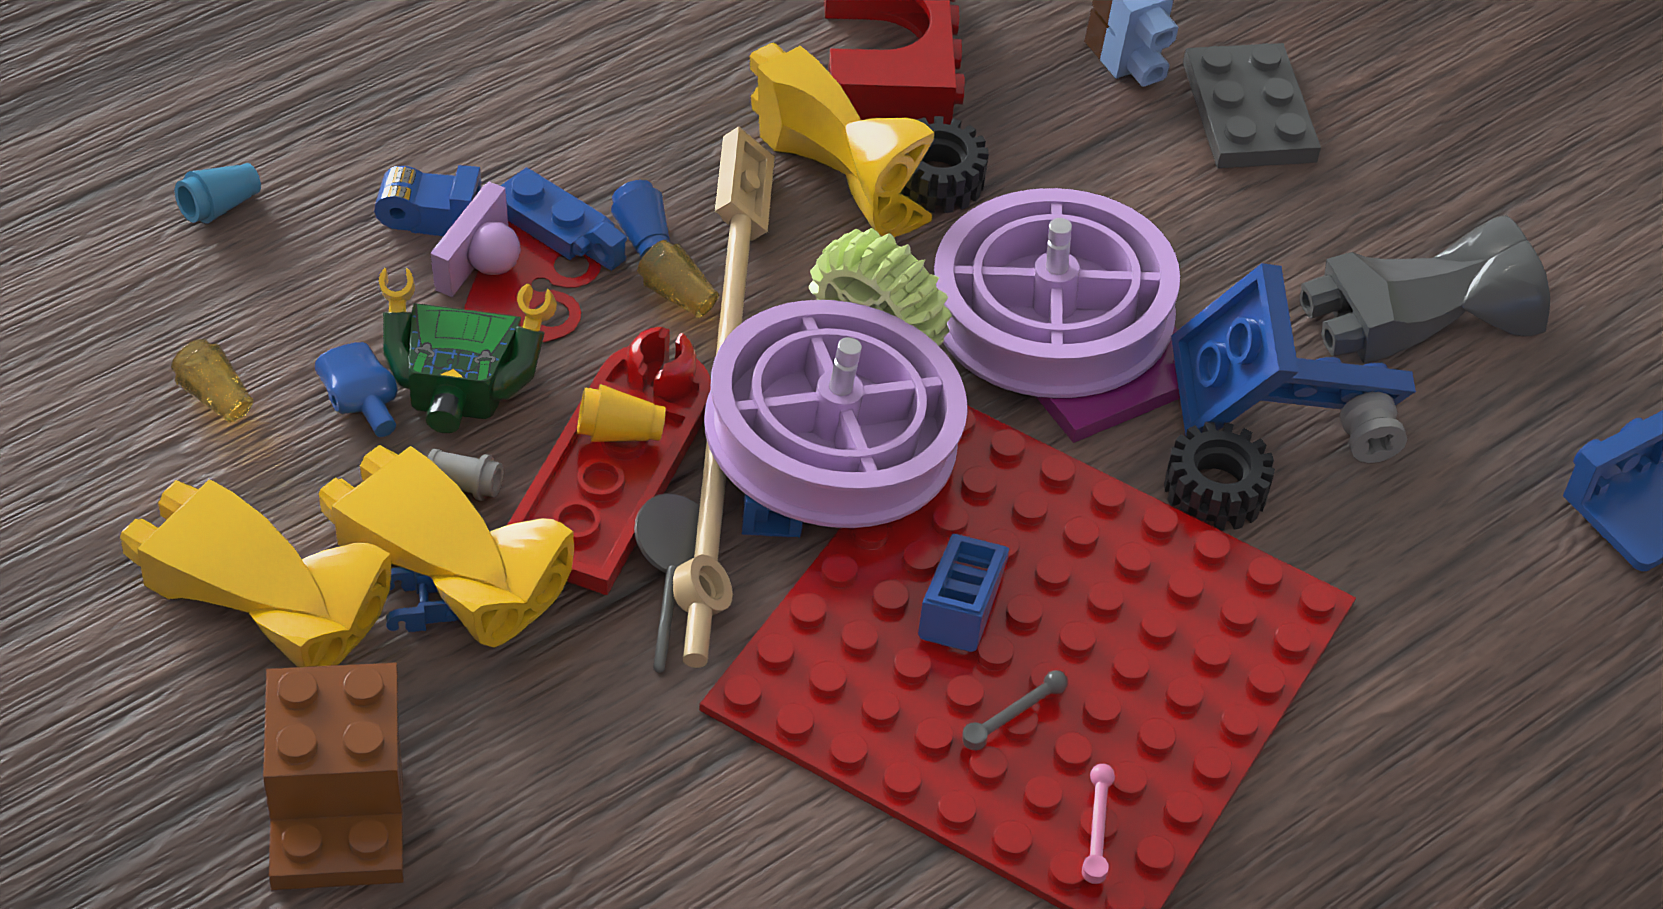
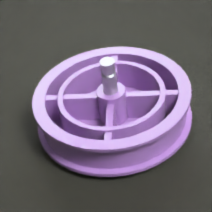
M1041 188L1009 193L986 201L960 217L944 235L936 253L934 275L939 277L936 287L948 296L944 306L952 314L947 322L950 332L944 337L943 344L966 369L989 383L1006 390L1048 398H1073L1103 393L1125 385L1141 376L1161 358L1170 343L1175 327V303L1180 287V271L1175 252L1163 233L1151 221L1118 201L1089 192L1059 188Z
M806 300L782 304L759 312L745 320L727 336L720 346L713 363L711 390L705 407L704 426L709 448L721 470L732 483L756 502L786 517L819 526L836 528L869 527L892 522L914 513L930 502L945 486L953 470L958 443L965 427L967 398L961 377L952 361L932 339L913 325H909L902 319L887 312L861 304L836 300Z

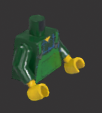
M384 268L378 280L383 296L389 301V312H383V355L396 383L410 390L411 406L417 411L427 412L426 423L431 429L440 433H453L459 429L462 417L478 419L492 417L500 401L511 398L534 378L545 332L540 331L541 323L549 320L554 315L557 306L555 297L549 289L546 291L544 304L537 309L529 308L533 295L531 285L525 284L520 289L517 302L521 310L526 314L523 326H521L520 316L418 303L413 304L412 312H406V302L411 299L415 291L412 273L406 268L407 285L401 291L395 292L387 288L388 272Z

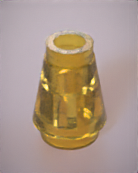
M661 240L645 253L638 265L637 272L644 278L643 285L684 310L691 312L697 318L706 315L719 298V292L712 287V284L680 244L672 245L667 240Z
M197 339L184 346L174 357L171 363V370L176 374V384L215 413L222 416L226 422L237 421L251 409L253 398L248 394L247 389L220 345L210 344L206 339Z

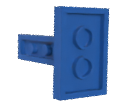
M1261 263L1171 335L1185 435L1187 429L1195 425L1202 433L1204 423L1214 422L1216 430L1219 431L1223 428L1224 422L1230 423L1259 401L1342 409L1348 401L1356 396L1369 392H1381L1392 397L1396 406L1416 392L1412 371L1389 369L1384 363L1346 364L1341 363V360L1335 357H1324L1316 360L1297 358L1282 266Z

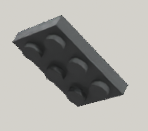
M1284 43L1186 48L1183 65L1217 168L1317 163L1321 146Z

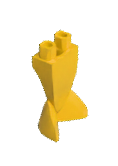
M770 43L751 53L750 70L758 76V87H756L751 95V107L759 115L760 138L774 151L793 153L814 159L846 174L853 198L871 227L880 236L890 233L893 237H897L932 221V214L908 197L900 194V192L934 140L933 130L925 123L909 118H872L861 121L840 84L802 46L785 52L776 43Z
M378 445L364 456L360 464L361 478L364 481L356 488L342 478H334L319 491L321 512L335 525L339 546L354 543L375 545L390 553L391 564L431 577L445 603L456 614L475 640L486 646L495 648L506 643L542 615L561 594L572 570L574 538L571 529L558 521L542 518L514 523L489 531L485 521L460 487L435 463L412 446L398 455Z
M210 479L199 489L176 480L162 493L158 502L160 516L167 519L159 528L141 518L135 519L121 532L120 539L123 554L141 567L145 587L167 599L185 598L249 612L265 636L297 667L334 666L340 664L374 626L382 613L390 591L392 574L390 553L372 544L354 543L323 550L301 559L295 548L264 515L235 493Z

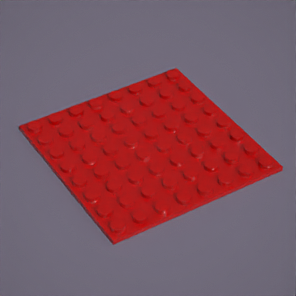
M967 405L966 423L958 443L956 461L951 475L941 491L925 506L901 519L869 527L840 528L699 704V711L1060 909H1163L1350 612L1356 597ZM952 534L1010 548L977 649L973 652L926 641L918 635L922 602ZM957 562V564H961V565H965V566H969V567H973V568H977V569H981V570H985V571L988 570V569H985V568H981V567H977V566H973V565H969V564ZM1057 670L1066 675L1068 686L1063 693L1058 695L1050 693L989 734L987 743L982 749L971 750L963 744V730L967 724L974 722L983 724L1043 684L1045 676L1050 671ZM1107 764L1114 770L1115 774L1113 784L1108 787L1103 857L1107 860L1109 869L1107 877L1103 882L1093 884L1082 876L1084 860L1090 856L1095 785L1091 782L1090 773L1096 765Z

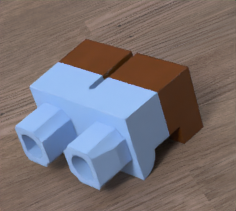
M1093 0L1092 6L1094 8H1091L1084 42L1116 79L1132 74L1143 87L1162 81L1167 77L1170 64L1161 55V51L1169 47L1176 40L1179 28L1170 18L1173 0Z

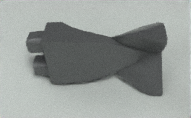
M1505 215L1494 217L1476 227L1433 258L1381 259L1365 257L1354 252L1326 259L1324 276L1301 284L1300 304L1308 318H1315L1333 312L1336 318L1323 321L1321 333L1324 345L1332 357L1356 351L1365 364L1389 357L1425 341L1457 320L1466 311L1482 321L1513 335L1524 337L1546 332L1550 313V291L1545 269L1536 251L1519 226L1510 217Z

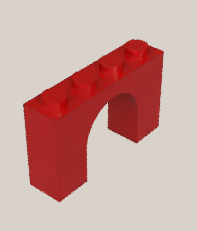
M824 0L826 19L887 21L910 30L919 38L918 41L911 45L891 50L830 48L828 72L840 84L861 121L872 118H909L917 120L926 117L929 124H934V116L944 117L943 124H951L954 105H963L965 91L964 74L955 73V70H960L962 60L961 39H953V35H958L959 5H950V2H955V0Z

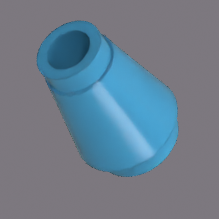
M250 163L189 171L185 174L183 180L176 183L175 198L181 213L188 221L192 223L201 221L207 224L251 196L258 194L261 190V181L256 169Z

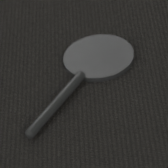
M661 494L649 499L638 511L634 524L635 538L641 552L653 566L666 573L653 665L657 673H662L666 668L675 602L673 594L674 572L679 565L694 558L700 506L694 501L677 494Z

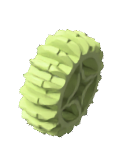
M873 228L865 232L854 229L849 234L846 233L838 240L832 241L822 250L823 254L817 259L816 265L810 270L813 281L809 289L817 297L816 300L852 302L882 310L902 319L909 325H913L925 333L938 346L944 342V337L950 332L947 322L952 316L948 308L944 306L948 296L937 289L936 283L939 277L928 273L924 267L925 260L918 261L911 254L909 244L900 247L896 244L894 237L890 233L881 237Z

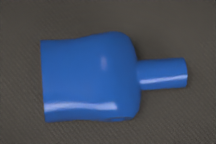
M364 342L350 343L330 349L318 357L315 362V371L326 387L335 411L341 414L362 412L376 436L385 437L390 435L396 428V422L385 404L396 398L398 392L397 383L394 376L378 361L370 346Z

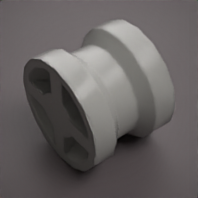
M1381 392L1365 393L1348 401L1341 409L1339 417L1344 431L1350 435L1349 445L1354 458L1361 462L1376 463L1390 459L1398 454L1406 445V432L1403 424L1396 419L1398 412L1393 398L1388 394Z

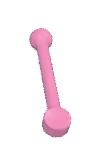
M1107 764L1096 765L1090 773L1091 782L1095 785L1090 856L1084 860L1082 876L1093 884L1103 882L1107 877L1109 869L1108 862L1103 857L1108 787L1113 784L1115 774L1114 770Z

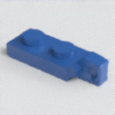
M528 167L501 185L506 190L508 221L564 257L571 260L576 255L583 256L585 254L611 271L626 260L625 241H627V236L615 228V224L611 220Z

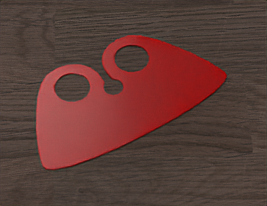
M508 221V227L515 231L520 241L521 251L517 263L510 270L500 275H487L478 271L464 309L520 316L521 326H523L526 314L519 307L517 297L520 289L525 284L531 285L534 280L544 278L549 280L552 285L577 288L587 285L594 280L601 270V264L584 254L583 256L589 263V269L586 273L574 278L562 276L554 268V262L561 254ZM533 289L532 299L529 303L530 309H535L538 305L545 302L546 291L538 292ZM550 290L556 302L567 307L569 317L566 322L559 326L548 327L541 325L540 331L545 332L543 342L564 337L574 331L579 324L581 309L579 303L572 296Z

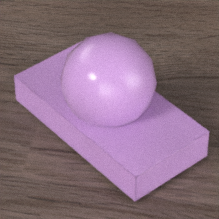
M492 182L485 184L432 250L431 260L436 291L453 297L474 269L487 275H500L516 265L521 251L520 241L515 231L508 227L506 190L504 187Z

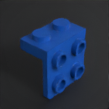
M1663 410L1645 420L1642 418L1633 419L1619 433L1603 441L1594 439L1584 445L1574 457L1573 463L1575 467L1563 494V497L1639 571H1649L1663 563Z

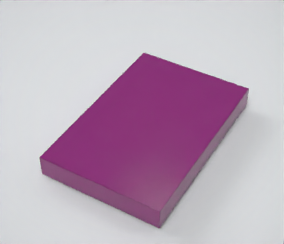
M1174 327L1173 334L1178 330L1176 327ZM1170 340L1161 358L1150 369L1118 388L1083 397L1048 398L1036 396V398L1073 443L1180 399L1172 340Z

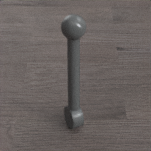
M1050 671L1045 676L1043 684L983 724L977 722L967 724L963 730V744L971 750L982 749L987 743L989 734L1050 693L1057 695L1063 693L1068 686L1066 675L1061 671Z

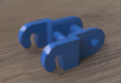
M403 567L391 568L390 590L395 588V581L400 580L404 591L415 590L419 594L420 603H418V607L399 608L389 612L386 615L388 630H398V622L400 621L405 622V628L408 632L426 631V624L451 622L459 619L443 599L442 601L429 602L428 593L438 592L431 577Z

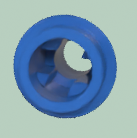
M634 180L620 186L612 196L613 205L611 213L643 262L655 263L665 259L670 255L672 247L662 193L647 180Z

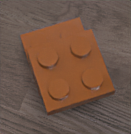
M397 663L266 669L263 779L270 815L269 881L271 890L404 883L403 770L399 739Z

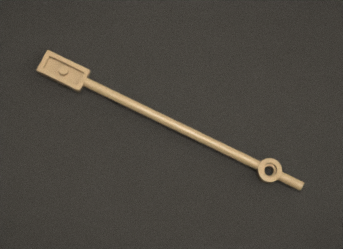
M740 127L723 136L715 212L730 226L716 355L727 336L742 323L750 240L753 241L768 232L775 156ZM706 442L694 558L679 565L673 576L675 600L684 611L688 612L683 662L693 668H700L707 664L712 616L727 609L732 602L733 596L730 579L718 562L726 475L714 459L708 442Z

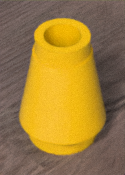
M600 384L598 390L584 388L578 417L577 434L591 436V442L660 441L666 408Z

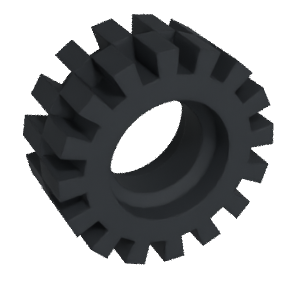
M934 116V124H929L926 117L917 119L934 131V140L900 194L906 197L910 196V199L919 205L921 202L926 203V210L928 212L935 213L936 206H943L944 213H951L954 210L955 203L963 210L969 207L970 199L976 202L980 197L981 190L983 191L989 156L988 147L985 148L986 140L982 135L975 137L976 129L971 125L962 130L961 121L954 118L950 125L943 124L944 117ZM939 161L948 163L953 167L938 168L930 166L926 162Z
M1214 422L1204 423L1202 433L1195 425L1187 429L1186 437L1180 434L1176 439L1167 467L1164 492H1169L1167 500L1170 506L1173 507L1180 504V511L1188 515L1194 514L1197 519L1205 523L1206 520L1213 521L1214 527L1221 531H1224L1227 521H1230L1234 530L1243 528L1245 519L1252 523L1258 518L1259 511L1263 512L1274 477L1275 468H1272L1274 458L1271 452L1265 453L1266 444L1261 438L1253 443L1250 442L1253 432L1243 428L1240 435L1232 433L1234 424L1224 422L1222 431H1218L1215 428ZM1204 469L1223 470L1236 477L1239 482L1231 484L1217 483L1204 477L1199 471Z

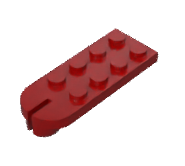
M664 327L649 328L641 332L631 342L630 346L613 353L603 363L589 386L591 389L598 390L600 384L654 403V405L664 406L666 408L665 421L660 441L591 442V436L577 434L580 402L507 524L543 518L558 521L571 529L574 538V556L572 570L567 582L604 595H608L637 543L634 524L638 511L649 499L664 494L704 422L705 407L711 390L710 375L705 366L696 358L694 345L682 333H680L675 341V360L669 362L670 330Z

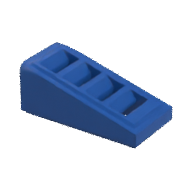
M952 534L922 602L918 630L919 637L923 640L969 652L975 651L983 634L1010 548ZM957 562H961V563H965V564H969V565H973V566L985 568V569H988V570L985 571V570H981V569H977V568H973V567H969V566L957 564Z

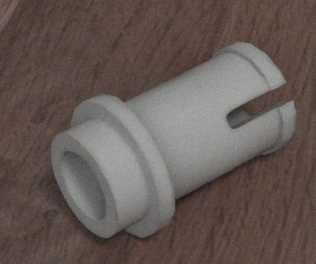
M435 448L430 451L427 458L452 479L462 491L473 493L475 500L483 501L487 496L496 497L503 481L504 469L502 463L494 462L492 455L483 454L479 459L442 452V450Z

